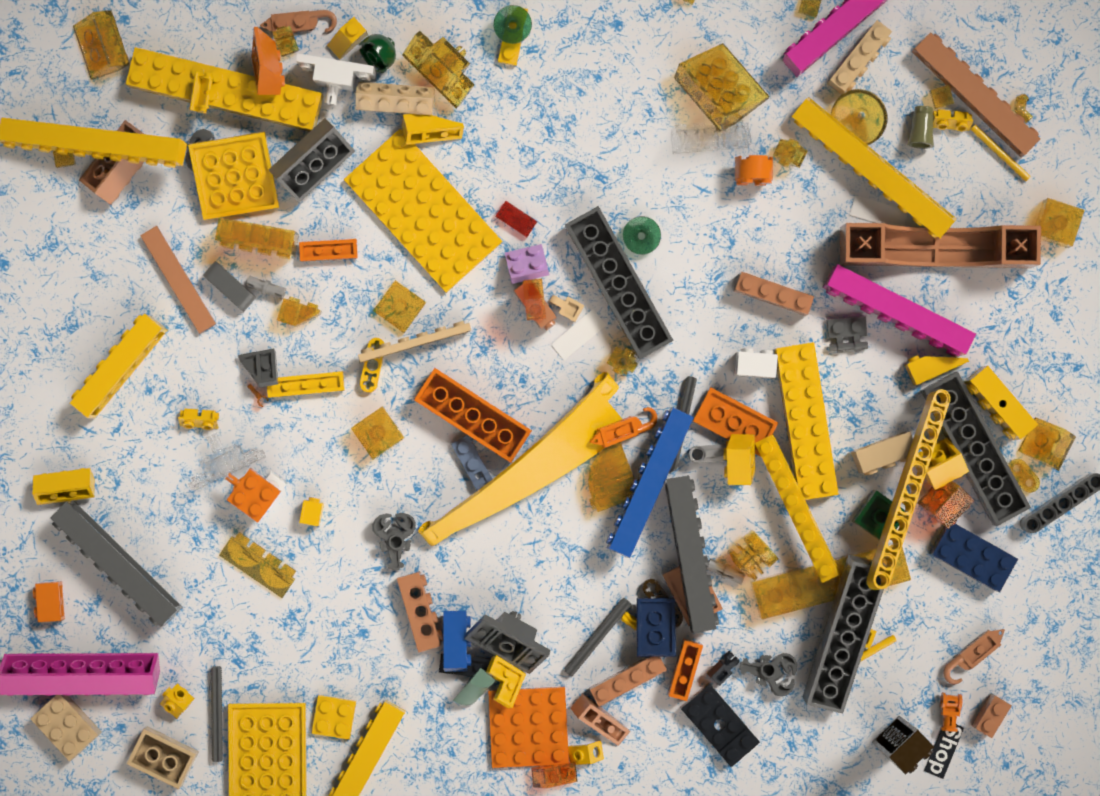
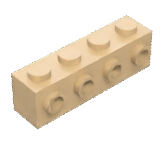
M877 20L827 84L841 95L845 91L850 92L856 85L854 82L857 76L862 77L867 71L866 64L869 61L873 63L880 54L877 50L881 45L885 48L892 39L889 37L892 31Z
M358 82L356 110L432 115L435 87Z

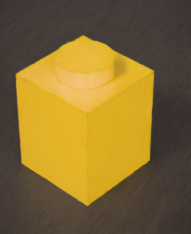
M314 497L303 500L299 523L320 526L324 503H320V499Z

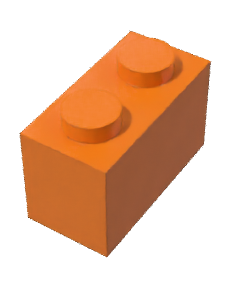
M62 581L35 584L33 598L36 599L37 607H34V616L38 619V622L64 620Z

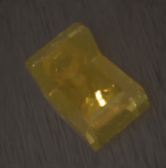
M281 26L272 32L281 57L299 51L290 26Z

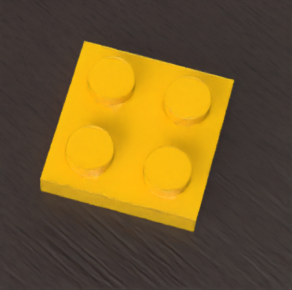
M318 695L312 734L350 740L357 701Z

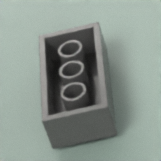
M324 118L268 170L300 203L348 159L355 150L335 127Z

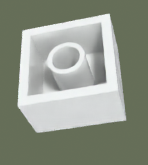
M742 348L741 351L736 353L734 376L774 379L776 378L778 355L773 354L772 350H762L760 353H754V349Z

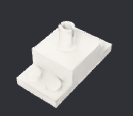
M297 53L296 62L300 68H303L302 70L305 72H314L313 81L316 86L327 87L324 102L326 105H330L331 102L332 106H337L339 89L354 92L356 77L365 82L376 79L377 72L374 66Z

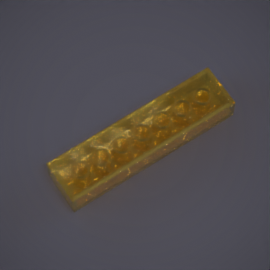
M892 543V544H888V546H889L891 549H892V547H893V543ZM903 547L901 548L889 586L911 580ZM877 548L850 555L873 560ZM848 555L834 559L841 574L824 583L821 582L813 564L751 580L750 583L760 619L834 601ZM883 557L882 563L887 565V560Z

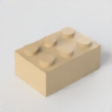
M902 432L850 451L858 473H864V475L868 476L877 473V468L887 469L896 465L895 462L899 460L900 462H906L913 438L911 432Z
M55 695L31 718L33 723L69 762L102 733L81 708L66 695Z
M147 726L143 729L127 764L180 789L199 751Z

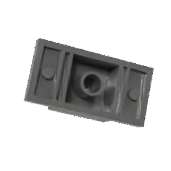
M512 611L509 614L504 612L497 620L485 614L466 633L464 638L528 674L532 673L548 658L551 651L535 642L537 629L521 621V614L518 613L517 615L516 611Z

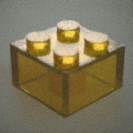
M1050 198L1043 200L1035 226H1041V240L1065 248L1073 247L1085 210Z
M384 406L351 427L372 460H375L405 439V436Z

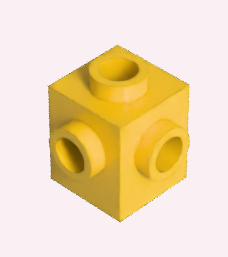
M177 683L172 689L168 687L162 694L164 699L160 705L165 711L178 719L195 698Z

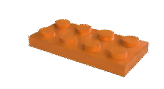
M711 387L693 419V422L727 440H730L731 434L755 435V443L773 435L778 425V422ZM755 445V454L761 457Z

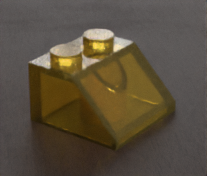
M1035 417L1034 420L1038 425L1025 436L1018 451L1059 471L1076 436L1064 428Z

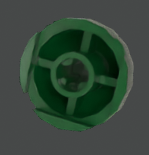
M372 34L359 43V46H362L359 51L368 65L373 66L374 64L378 68L377 72L384 73L394 64L396 50L395 43L391 38L381 34Z

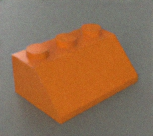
M254 27L251 58L257 95H281V87L285 86V77L281 75L283 66L282 62H279L280 50H277L276 42L258 27Z

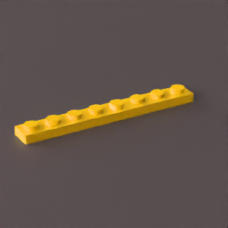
M774 435L756 442L755 445L821 582L824 583L840 575L841 573Z

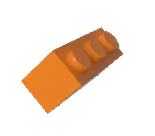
M683 638L667 693L668 696L688 701L703 649L701 643Z

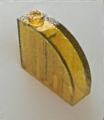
M621 442L601 451L590 467L588 486L592 498L589 499L592 510L596 509L597 512L619 505L624 502L626 497L629 498L631 495L630 487L635 479Z

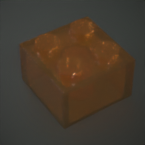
M951 481L944 487L936 490L931 487L917 504L931 518L949 529L970 508L974 500L961 486Z

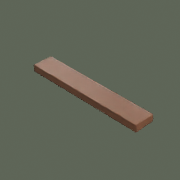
M158 226L140 235L199 334L216 325V322Z

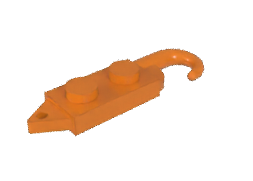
M650 407L643 408L644 412L648 411L652 415L649 422L642 424L639 418L629 416L598 428L597 433L589 442L606 448L635 437L655 427L658 420L657 413Z

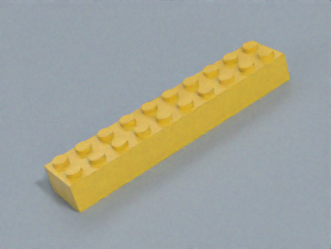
M137 47L134 48L126 85L129 88L190 102L195 71L204 74L211 73L214 80L212 81L211 91H209L210 99L208 106L210 108L308 132L317 125L324 97L320 92L285 84L284 87H281V95H257L254 76Z

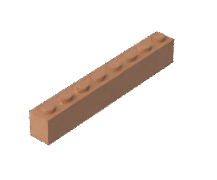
M930 32L912 53L1021 158L1025 156L1041 139L1038 137L1039 133L1033 127L1029 128L1024 123L1025 119L1021 115L1015 114L1005 100L1001 101L997 97V92L991 87L988 88L983 83L984 80L978 74L974 75L969 70L970 66L965 61H960L956 57L953 49L950 47L946 48L942 44V39L937 34L933 35Z

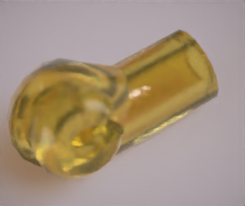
M1021 94L1015 99L1014 111L1016 114L1021 115L1025 119V123H1027L1033 116L1026 110L1027 101H1029L1028 96Z

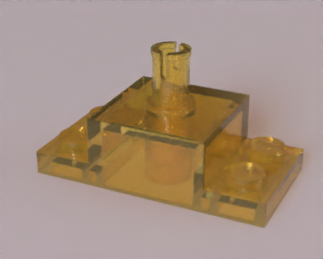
M419 31L414 35L402 56L457 109L475 85L464 75V72L470 65L464 58L466 50L463 49L459 52L463 47L457 46L455 49L444 37L433 44L427 36Z

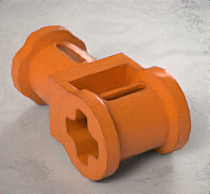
M944 692L941 693L940 714L943 715V726L940 727V730L958 732L956 720L957 716L960 717L962 709V694L955 696L946 695Z

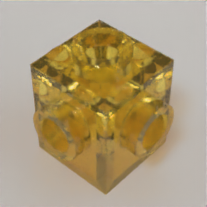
M789 138L788 141L780 139L773 157L778 159V164L788 168L791 165L800 168L808 151L794 139Z
M616 346L607 364L614 367L612 371L621 376L623 373L628 375L629 372L633 373L638 365L636 362L638 358L634 356L635 352L627 347L622 349ZM623 358L626 359L625 365H623L621 362Z

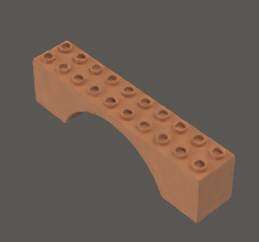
M845 223L840 227V266L1033 268L1041 265V226L1000 225L975 228H949L941 239L939 237H932L927 232L928 228L895 226L886 223Z

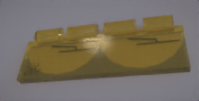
M239 532L235 538L232 536L219 556L283 598L295 581L293 576L296 570L286 563L280 569L279 565L282 561L271 553L266 558L262 557L266 550L255 542L248 547L250 539Z

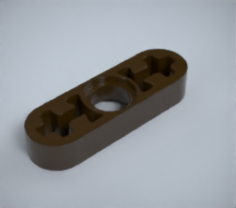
M647 579L643 583L642 589L648 598L655 596L652 591H646L649 582L656 584L654 589L657 593L660 590L662 591V594L655 598H669L655 579ZM675 606V615H679L677 618L678 622L676 623V627H678L683 621V616Z

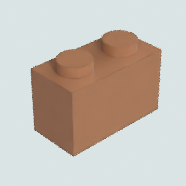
M991 693L971 726L993 738L1012 705Z

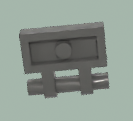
M866 316L827 319L828 338H836V344H829L830 352L837 351V353H843L846 350L859 352L861 349H868V341L860 342V336H867ZM853 337V342L843 343L842 338Z

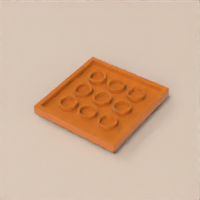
M565 686L520 689L513 708L509 709L493 700L497 690H488L492 768L569 764Z

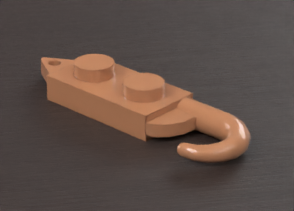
M329 10L299 11L271 14V17L260 24V27L273 32L274 35L312 31L317 26L318 18L328 17L331 19V26L326 28L325 32H330L336 27L337 19L335 14Z
M1005 629L987 630L963 649L944 667L943 674L945 680L950 684L962 682V678L954 680L950 677L951 670L957 665L965 670H971L1001 646L1000 642Z

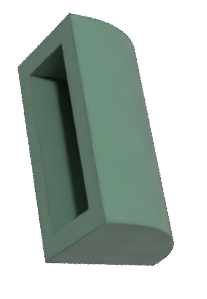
M480 668L453 701L460 705H472L486 692L495 680Z

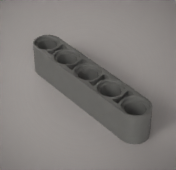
M1087 474L1024 516L1020 522L1021 529L1027 533H1036L1100 490V474ZM1094 476L1098 479L1096 487L1091 485V478ZM1078 487L1082 489V495L1079 498L1075 496V489ZM1061 498H1064L1066 500V506L1064 508H1061L1059 506V500ZM1046 508L1051 512L1048 519L1043 517V511ZM1030 519L1035 523L1034 528L1031 530L1027 528V521Z

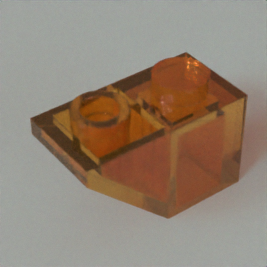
M542 278L523 280L527 321L546 319Z
M575 762L531 768L533 787L547 789L578 782Z

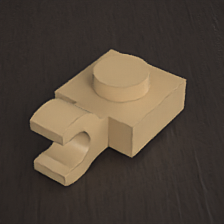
M552 295L549 301L561 308L558 312L559 314L573 322H576L584 308L583 304L568 296L564 301Z

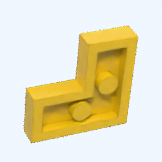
M497 655L492 656L486 673L500 682L493 700L508 709L513 708L526 673Z

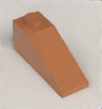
M583 693L571 707V710L578 719L617 746L630 733L627 727Z

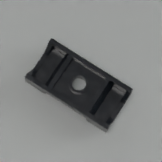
M707 683L696 696L680 707L730 767H733L760 743L710 683ZM718 719L725 721V727L721 730L716 729L714 726L715 721Z

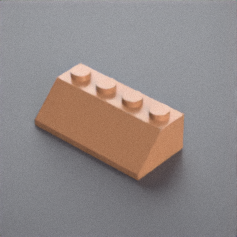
M126 120L117 129V131L144 134ZM104 157L103 159L95 158L79 181L111 205L119 197L124 187L130 183L137 170L142 167L143 162L139 161V164L128 162L126 159H121L118 162L110 160L109 157Z

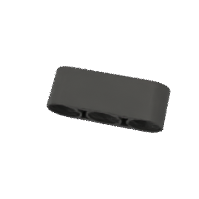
M216 261L203 274L210 283L243 312L256 299L246 287Z

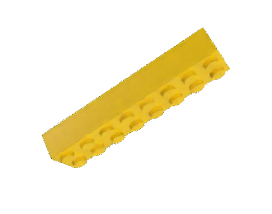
M812 342L775 348L774 353L778 355L777 372L794 478L805 500L839 495L815 344Z

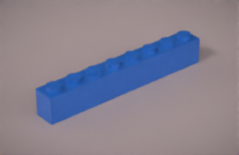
M674 407L670 408L669 411L665 410L661 419L664 422L661 428L658 427L654 434L655 442L648 447L646 451L648 457L645 463L642 462L638 469L640 475L631 484V495L629 498H625L622 504L624 510L621 516L618 515L614 522L616 528L607 537V549L626 558L631 557L692 423L693 416Z

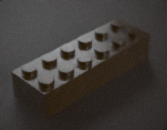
M898 716L872 741L885 757L905 775L908 772L910 774L914 772L918 767L917 763L922 759H927L933 753L932 749L934 748L917 728L901 716Z

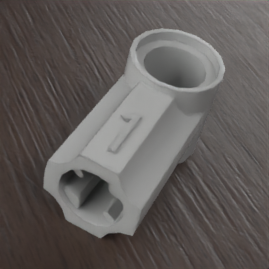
M726 444L693 446L688 451V457L694 463L727 461L723 457ZM695 449L702 451V457L699 460H695L692 457V452Z

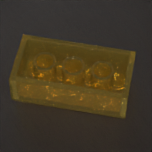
M221 217L218 220L215 241L219 242V246L223 248L233 249L234 246H237L238 249L244 252L252 253L253 250H257L258 253L266 256H271V253H275L276 256L283 259H290V256H296L299 234L293 230Z

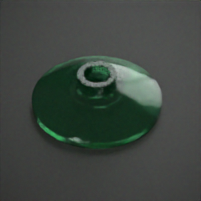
M506 6L499 10L494 18V31L498 38L506 43H520L531 32V17L520 6ZM510 23H515L517 25L516 28L511 29L509 27Z
M635 217L626 224L623 230L624 244L635 254L644 255L651 253L658 247L661 240V231L658 224L649 217ZM639 233L645 234L643 240L638 238Z

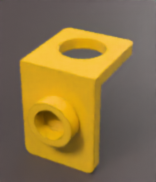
M601 741L587 745L568 746L571 765L593 764L604 759ZM594 747L598 749L597 757L593 754Z

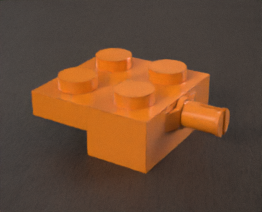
M252 468L240 479H237L230 473L225 478V480L234 485L227 501L257 523L281 492V490Z

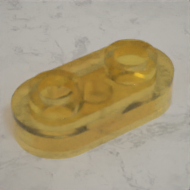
M1021 459L1011 460L1008 466L1020 488L1029 493L1038 490L1040 480L1025 461ZM1015 465L1019 466L1018 472H1015L1013 470V467ZM1028 479L1032 481V484L1029 487L1026 485V481Z

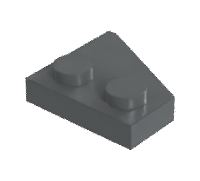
M274 348L238 355L240 362L259 388L278 384L277 360Z

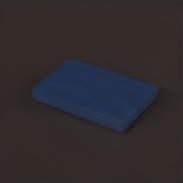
M637 598V657H676L675 598Z

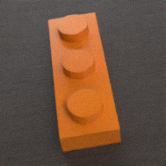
M357 239L299 242L301 262L358 258Z

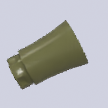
M915 107L907 143L908 146L920 149L934 147V115L932 107Z

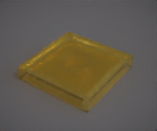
M395 280L373 311L405 333L427 302Z

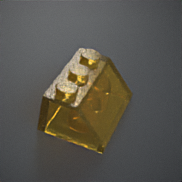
M112 10L92 12L73 25L91 80L120 71L130 64Z

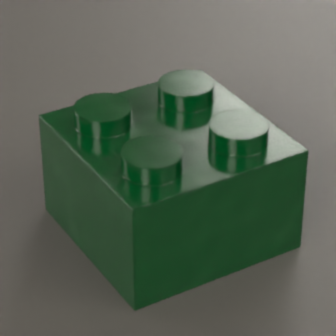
M873 490L852 519V522L877 540H880L892 501L879 491ZM895 521L894 528L897 529L899 524Z

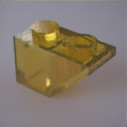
M289 296V300L283 299L277 321L298 327L320 316L322 311L318 309V305L308 302L306 306L300 304V299Z

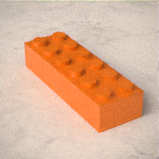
M436 368L433 369L414 401L510 463H512L532 430Z

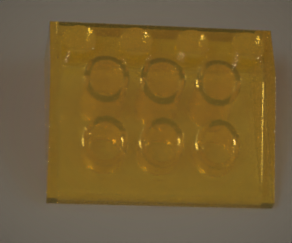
M724 43L679 63L674 76L678 84L719 132L738 123L770 97Z

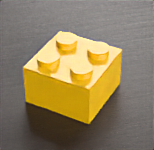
M731 434L730 440L726 442V448H724L723 453L724 460H727V466L724 467V477L728 478V485H751L756 470L755 435Z
M947 438L936 443L925 475V479L935 490L944 487L947 483L969 472L962 454ZM923 451L919 452V456L923 457Z

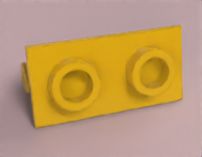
M195 71L189 110L207 113L210 99L209 91H211L212 81L214 80L211 73L204 74Z
M937 109V111H933V128L940 130L952 129L960 132L970 131L973 119L972 114H969V112L954 111V117H951L950 110Z
M184 408V410H180L179 424L186 429H193L194 427L204 430L219 429L217 423L219 413L215 410H202L201 416H198V409Z

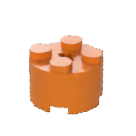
M749 155L746 159H742V156L735 157L736 185L746 186L750 183H755V186H766V184H771L773 181V157L768 158L767 155Z

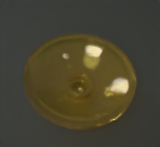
M853 89L843 93L835 101L831 110V115L867 145L877 141L887 127L888 114L884 103L876 94L868 90ZM860 112H864L865 117H861Z

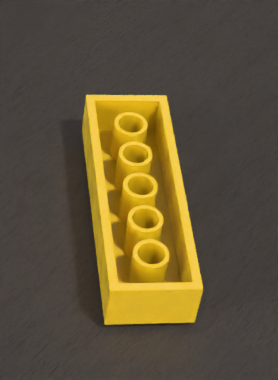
M145 313L137 316L133 321L134 326L131 330L127 329L122 334V341L118 345L115 344L108 353L110 355L107 359H102L97 364V371L93 375L90 374L83 383L85 385L82 389H77L71 396L73 400L70 404L87 418L95 419L168 331L152 316Z

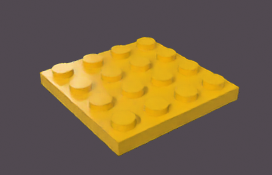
M265 131L188 144L203 220L279 208L274 176L268 170L272 165Z

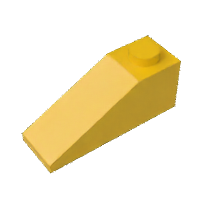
M403 114L401 126L406 145L462 139L464 130L463 123L433 115Z
M916 355L909 358V363L904 366L915 386L969 362L968 358L930 356L919 358Z

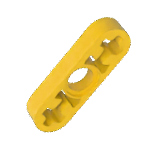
M373 338L369 341L367 348H370L376 341H379V345L385 342L380 338ZM384 357L373 359L378 362V368L374 371L368 369L367 364L369 361L364 362L360 380V387L363 391L371 393L377 389ZM366 371L370 374L377 373L376 378L372 376L371 382L374 383V387L371 386L370 389H366L367 386L364 385V381H368L369 375L365 376Z

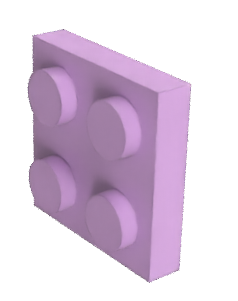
M542 244L505 252L512 284L549 275Z

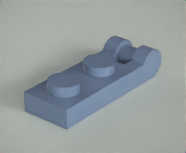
M468 435L451 444L477 491L482 488L481 486L492 480L490 473ZM482 471L484 476L477 479L475 474Z

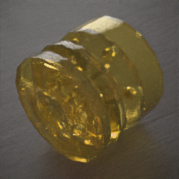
M751 530L743 537L747 545L745 548L736 543L735 546L740 552L737 554L732 548L727 552L741 572L755 581L758 577L753 572L754 569L762 575L764 572L760 567L761 563L770 568L779 559L768 545Z

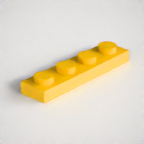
M343 371L278 377L277 385L267 386L268 398L345 391Z

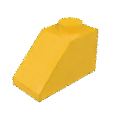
M353 17L338 30L327 46L341 60L368 36L367 30Z

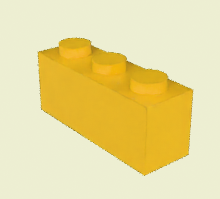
M91 468L33 475L32 495L37 505L94 498L95 478Z

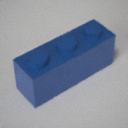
M443 611L444 672L467 671V666H471V654H467V647H471V642L464 639L467 628H471V616H467V611Z

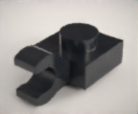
M731 651L726 652L723 662L719 660L707 673L719 686L733 673L731 669L740 662L736 656L733 657L734 654Z

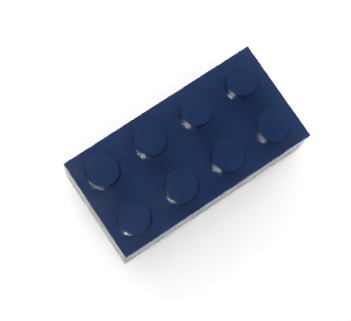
M948 520L929 552L933 557L999 593L1018 561V558Z

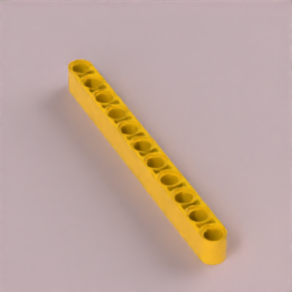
M940 389L931 392L927 396L867 576V585L872 590L885 589L890 584L950 403V394L946 390ZM936 395L941 398V403L937 402ZM931 413L934 414V416H935V421H932V420H931V418H930V414H931ZM925 431L929 433V439L925 438ZM919 448L923 451V457H920L918 454ZM913 466L917 469L916 476L912 472ZM907 484L911 487L910 494L906 491ZM901 503L905 505L904 512L900 509ZM895 521L899 524L898 530L894 528ZM889 539L893 542L892 549L888 546ZM883 557L887 560L886 567L882 565ZM877 576H879L881 579L880 585H877L876 583Z

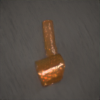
M251 383L247 386L258 399L257 403L260 407H264L259 402L261 398H265L269 402V398L266 395H261Z

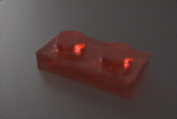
M508 201L504 202L495 216L526 238L538 223V221Z

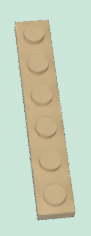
M464 321L454 323L453 328L446 329V326L436 328L435 333L428 334L426 331L416 334L417 338L409 340V337L398 339L397 344L391 345L390 342L379 345L380 348L372 350V347L363 349L361 354H358L359 362L363 363L470 332V323L465 324Z

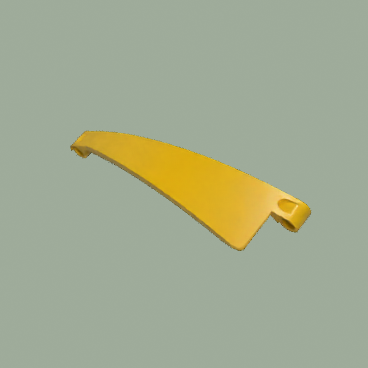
M608 372L599 374L594 380L592 390L531 448L442 518L423 523L418 529V533L430 546H434L454 532L477 523L531 495L605 449L602 445L593 444L589 441L597 433L598 428L622 420L621 416L608 402L619 389V385Z

